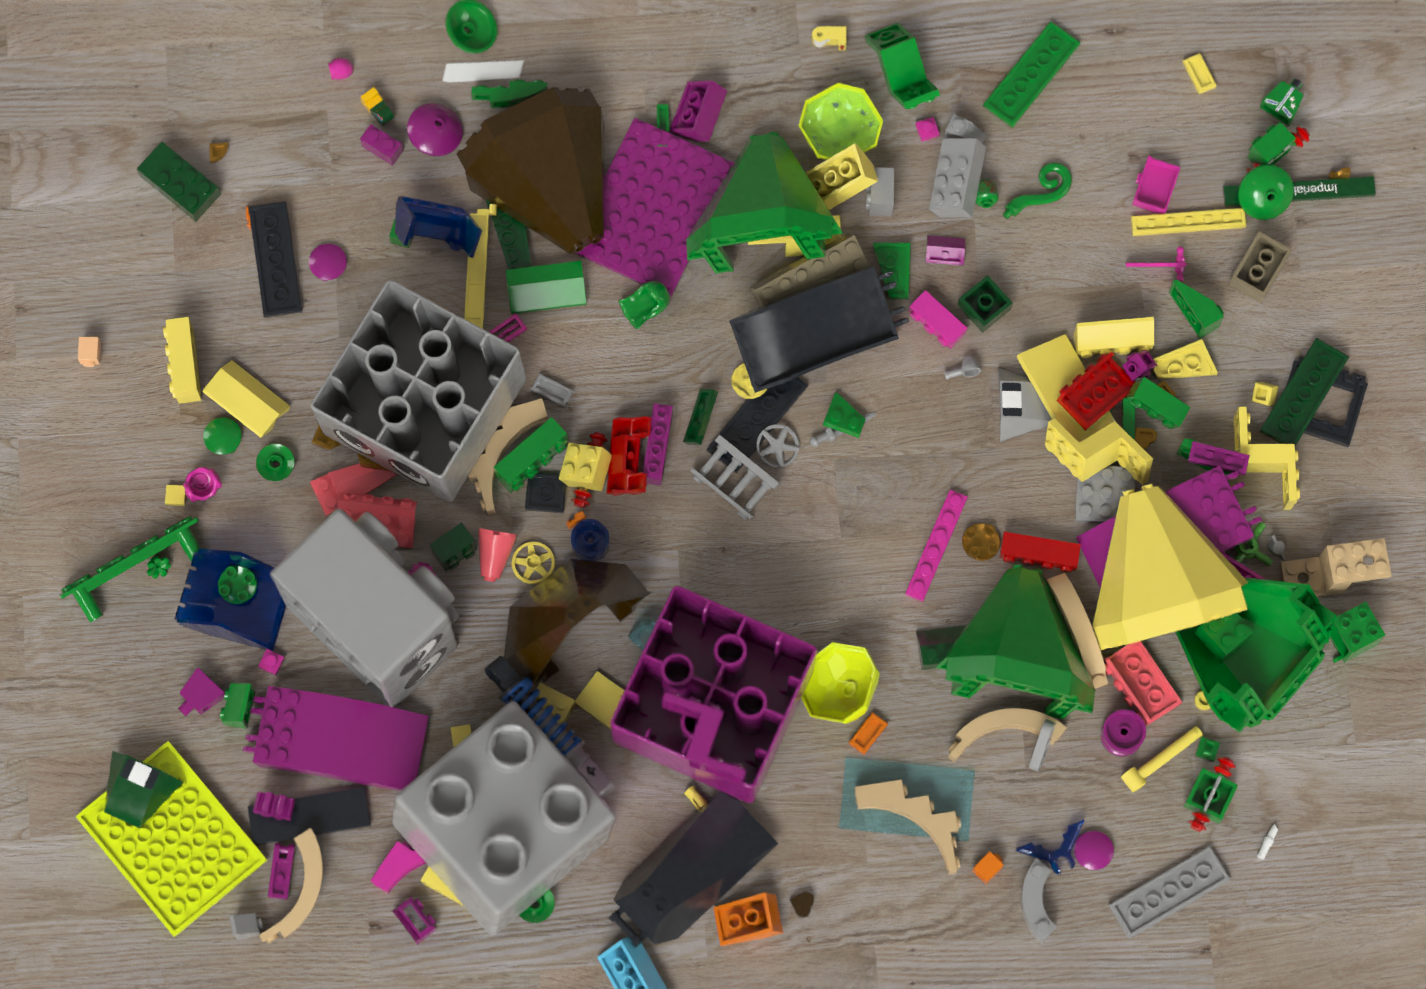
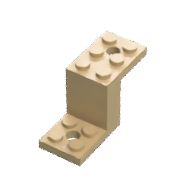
M1385 538L1329 545L1325 547L1319 557L1283 561L1280 563L1283 582L1300 583L1298 575L1304 574L1308 577V582L1305 584L1310 585L1317 597L1342 594L1354 582L1384 579L1392 576ZM1363 557H1372L1373 564L1366 565L1363 562Z

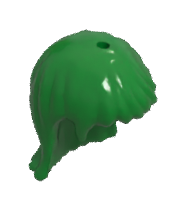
M652 280L644 283L632 295L620 299L619 304L625 318L628 319L635 329H640L645 321L659 315L669 305L670 296L663 283Z

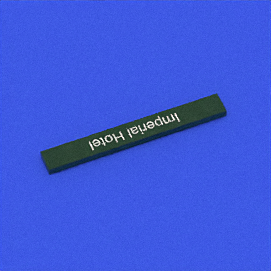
M1374 176L1293 182L1294 195L1291 202L1374 197L1376 195ZM1239 185L1223 186L1224 206L1240 205L1238 200ZM1272 193L1267 196L1268 199L1272 197Z

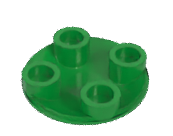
M229 418L212 420L206 426L203 433V440L207 449L218 455L234 453L242 438L240 427Z
M244 566L227 567L219 578V593L229 603H245L256 592V577L250 569Z

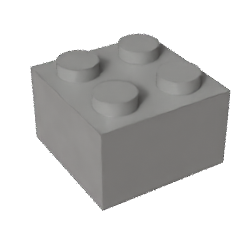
M874 168L878 182L866 188V209L869 210V216H892L894 206V168Z

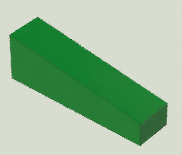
M657 104V128L669 133V105Z
M1123 398L1122 429L1135 440V407L1131 405V401Z

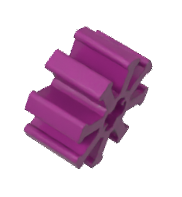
M258 791L253 813L262 814L264 817H274L278 820L285 819L291 821L295 799L286 798V796L281 794L274 795L271 792L263 793Z

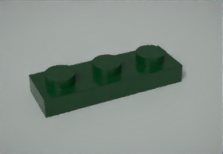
M700 389L683 440L684 443L688 445L702 444L718 395L716 390Z

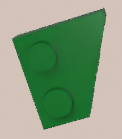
M835 392L823 426L859 438L866 419Z

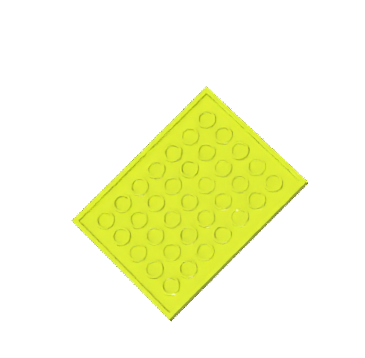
M167 741L143 762L164 771L184 784L157 809V812L140 829L104 813L107 791L75 817L169 932L176 937L266 863L267 859L171 743Z

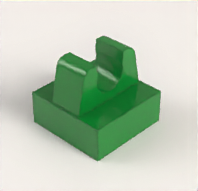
M1201 737L1195 757L1214 762L1220 743Z

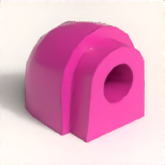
M336 58L328 63L332 80L345 79L353 73V66L348 59Z

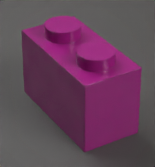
M371 124L360 138L363 148L392 166L403 152L402 143Z

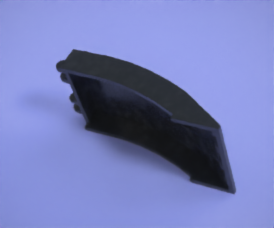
M872 264L802 289L729 320L754 392L756 393L785 383L825 365L899 339L895 327L908 323L909 319L901 318L893 322L891 316L903 313L905 307L902 306L889 311L883 291L896 287L897 284L896 282H889L881 286L879 282L881 279L891 277L893 275L892 270L877 275Z

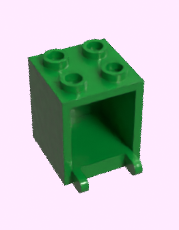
M1366 601L1337 616L1336 620L1331 623L1330 629H1332L1330 640L1340 655L1333 659L1334 664L1341 660L1345 663L1377 646L1386 636Z

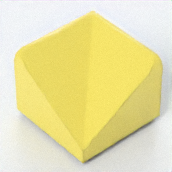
M1256 382L1252 401L1267 406L1274 405L1278 386L1265 382Z

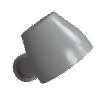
M968 356L963 359L961 368L945 370L944 372L946 380H948L949 378L961 375L964 377L976 376L980 374L981 368L975 357Z

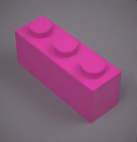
M926 290L909 307L911 318L916 322L920 321L924 325V329L929 334H934L938 337L939 343L944 347L948 346L952 349L967 332V327Z

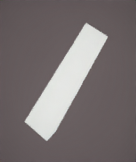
M524 60L446 64L443 81L464 82L520 78Z

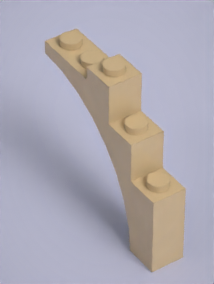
M542 398L508 409L498 426L501 430L494 432L482 452L485 454L480 455L468 475L470 482L478 480L474 482L477 493H482L481 507L483 511L487 510L488 516L496 514L493 503V483L495 479L493 467L501 461L510 445L523 433L548 420Z
M902 780L855 787L857 809L887 810L913 821L937 845L945 861L948 875L957 873V868H960L959 857L954 855V849L957 846L956 839L951 837V834L958 833V828H961L960 817L956 816L955 811L932 815L931 812H934L933 800L929 801V796L905 799L908 793L906 785L902 784Z

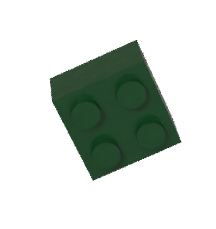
M987 275L962 295L957 305L983 333L1008 313L1013 303Z
M462 522L429 544L432 554L445 572L457 568L460 565V561L470 559L477 550L475 540Z

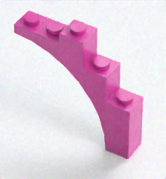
M397 841L370 881L389 894L402 878L427 863L415 850L414 852L412 851L413 847L404 841L402 844Z

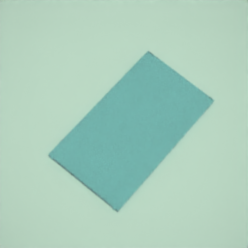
M846 758L839 829L931 838L920 826L902 815L880 809H857L855 787L902 780V784L906 785L908 793L905 799L929 796V801L933 800L934 812H931L932 815L955 811L956 816L960 817L961 828H958L957 834H951V837H955L956 841L968 842L970 838L969 828L975 773L971 770Z

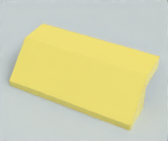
M233 360L221 367L203 389L207 396L260 438L269 433L277 419L287 413L290 405Z

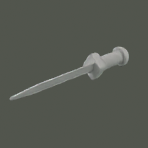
M876 412L863 414L862 416L866 419L865 423L872 419ZM827 427L825 433L816 437L812 436L810 444L813 447H818V444L826 440L830 442L835 441L836 437L843 434V432Z

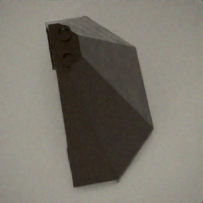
M552 87L484 120L480 125L481 130L478 133H473L465 142L467 146L456 153L466 171L465 175L470 191L484 200H488L491 204L497 205V208L567 253L580 252L584 247L596 244L604 238L605 123L602 109L590 89L579 91L577 88H566L563 91L558 87Z
M570 559L510 606L504 658L520 677L527 674L533 682V686L540 680L545 683L559 672L558 667L551 658L574 626L598 607L604 605L608 607L619 622H622L635 611V605L650 593L626 564Z

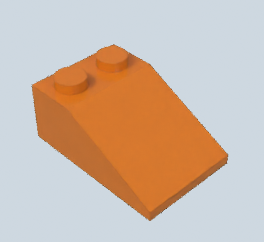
M765 892L713 907L720 946L768 938L783 933L775 894Z

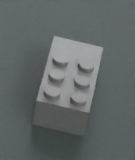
M977 138L943 139L929 206V209L938 217H973L986 146Z

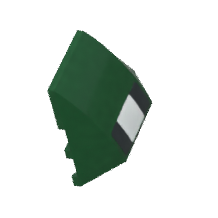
M112 751L104 813L140 829L157 812V809L184 783L153 766L128 755Z

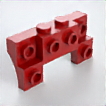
M619 417L613 419L610 445L612 457L608 469L606 494L619 496L623 494L636 495L645 493L647 474L638 473L640 438L650 436L651 417Z

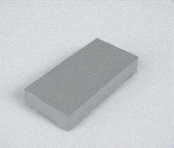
M539 373L530 389L531 392L565 408L573 394L572 389Z

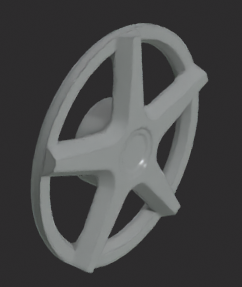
M775 424L766 427L759 434L756 448L759 457L764 463L772 467H784L792 463L797 457L799 441L796 434L788 426ZM773 428L782 429L777 438L767 431ZM788 432L792 435L795 445L785 443ZM764 436L770 445L760 451V440ZM795 451L792 458L784 463L783 452ZM771 453L776 454L778 464L767 461L764 456Z

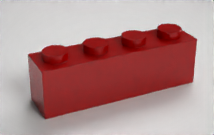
M1004 532L999 558L1007 563L1018 561L1026 566L1037 564L1042 565L1044 569H1053L1055 567L1061 568L1063 572L1070 573L1072 570L1076 571L1078 567L1081 544Z

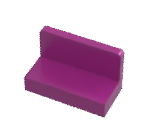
M927 236L926 263L964 265L965 238Z

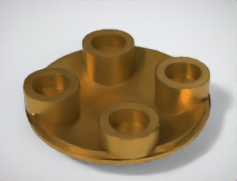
M978 523L966 529L962 537V546L965 553L972 559L986 561L998 553L1000 537L993 525Z

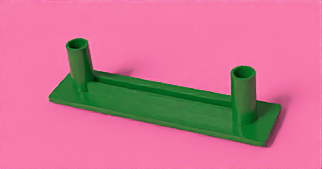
M190 515L165 529L164 535L160 537L155 535L130 549L131 553L124 557L121 554L95 569L97 573L90 576L88 573L63 587L62 593H60L61 599L73 594L88 621L92 622L103 616V613L90 592L93 589L179 541L192 564L204 558L205 554L189 526L199 520L196 516L192 518Z

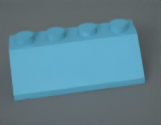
M629 937L620 940L597 957L615 989H667L642 943L634 947Z

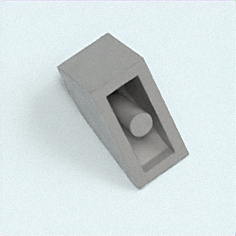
M953 114L945 130L944 138H977L983 144L986 134L971 121Z
M255 913L229 916L233 936L238 941L261 934L260 930L263 929L261 917L258 918Z

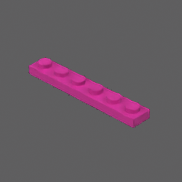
M953 490L949 491L905 595L921 602L924 601L967 501V496Z

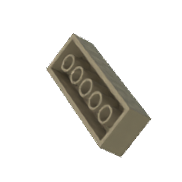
M847 233L825 245L826 257L809 260L803 257L752 285L750 289L759 307L826 280L869 266L855 235Z

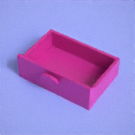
M1148 156L1143 173L1139 172L1136 183L1139 185L1132 205L1158 214H1165L1181 167Z

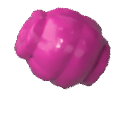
M199 467L188 473L183 487L191 502H196L197 500L205 501L209 497L215 496L217 490L222 487L219 475L213 468Z

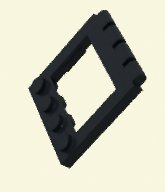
M1299 356L1298 361L1294 360L1287 385L1302 362L1303 356ZM1342 369L1332 385L1333 387L1354 393L1346 416L1345 427L1332 424L1326 420L1312 418L1304 434L1349 447L1368 383H1365L1366 376L1353 372L1350 378L1348 377L1349 371Z

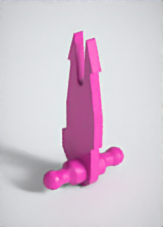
M1179 246L1175 262L1126 263V267H1175L1177 272L1176 279L1182 282L1187 262H1185V257L1183 256L1184 248Z

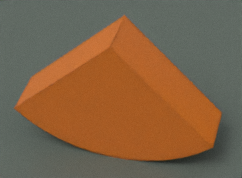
M583 511L578 512L574 515L575 518L567 521L566 525L569 530L586 522V516Z

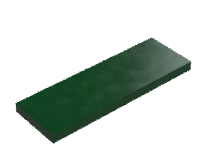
M1316 338L1259 432L1280 444H1295L1296 446L1348 361L1349 356Z

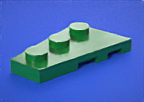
M873 243L881 272L892 270L893 273L891 277L884 278L885 284L889 282H896L897 284L896 287L887 290L890 300H909L911 243Z

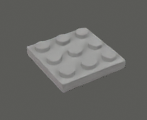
M1107 466L1083 482L1077 478L1075 521L1103 523L1115 517L1120 497L1124 496L1123 492L1132 489L1135 491L1136 480L1132 477L1131 473L1123 467Z

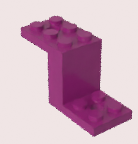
M670 691V694L665 692L662 700L663 708L698 719L685 758V766L743 785L746 770L743 769L742 765L723 763L724 760L716 756H712V759L709 758L723 720V711H720V707L712 704L708 706L702 705L701 701L694 698H689V700L681 698V694Z

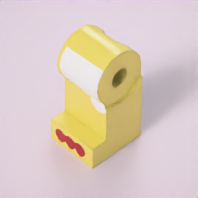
M816 27L812 31V43L816 47L839 45V50H846V27Z

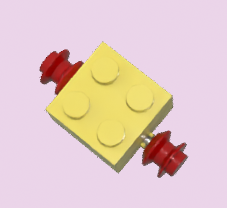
M599 432L589 435L592 441L588 442L587 445L568 444L559 475V480L567 486L580 488L573 491L576 494V498L571 499L574 502V506L579 508H585V506L590 505L587 502V498H592V495L588 492V489L602 491L612 455L603 446V442H607L608 439Z

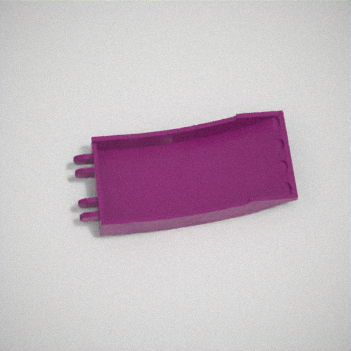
M1218 466L1165 491V493L1211 543L1223 553L1251 540L1254 534L1250 527L1260 523L1262 519L1261 517H1256L1247 522L1245 516L1254 513L1257 508L1253 506L1242 511L1233 492L1244 487L1245 484L1244 482H1239L1230 487L1228 483L1229 480L1237 478L1240 475L1239 472L1235 471L1225 476L1221 467ZM1116 516L1076 537L1078 544H1081L1080 548L1100 589Z
M268 686L266 697L254 696L253 698L254 702L264 704V708H251L252 714L261 715L262 718L258 736L249 734L245 736L246 740L256 742V747L243 746V751L254 754L252 762L259 767L322 776L402 791L418 778L430 718L427 715L361 700Z

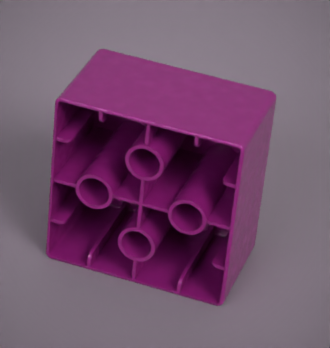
M675 586L670 592L611 719L613 742L746 803H752L756 799L813 674L817 649L814 645L681 586ZM670 691L681 694V698L687 700L694 698L701 701L702 705L708 706L712 704L720 707V711H723V720L709 758L712 759V756L723 759V763L742 765L743 769L746 770L743 785L685 766V758L698 719L663 708L662 700L665 692L670 694Z

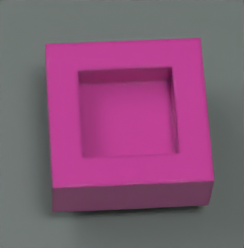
M933 117L915 123L921 142L939 137V131Z
M266 649L258 667L276 676L285 658Z

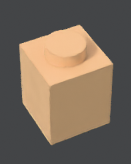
M79 337L78 360L80 364H83L85 367L100 365L101 341L99 338Z

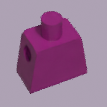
M197 668L179 693L185 701L177 709L184 716H187L193 709L202 715L223 700L225 693Z

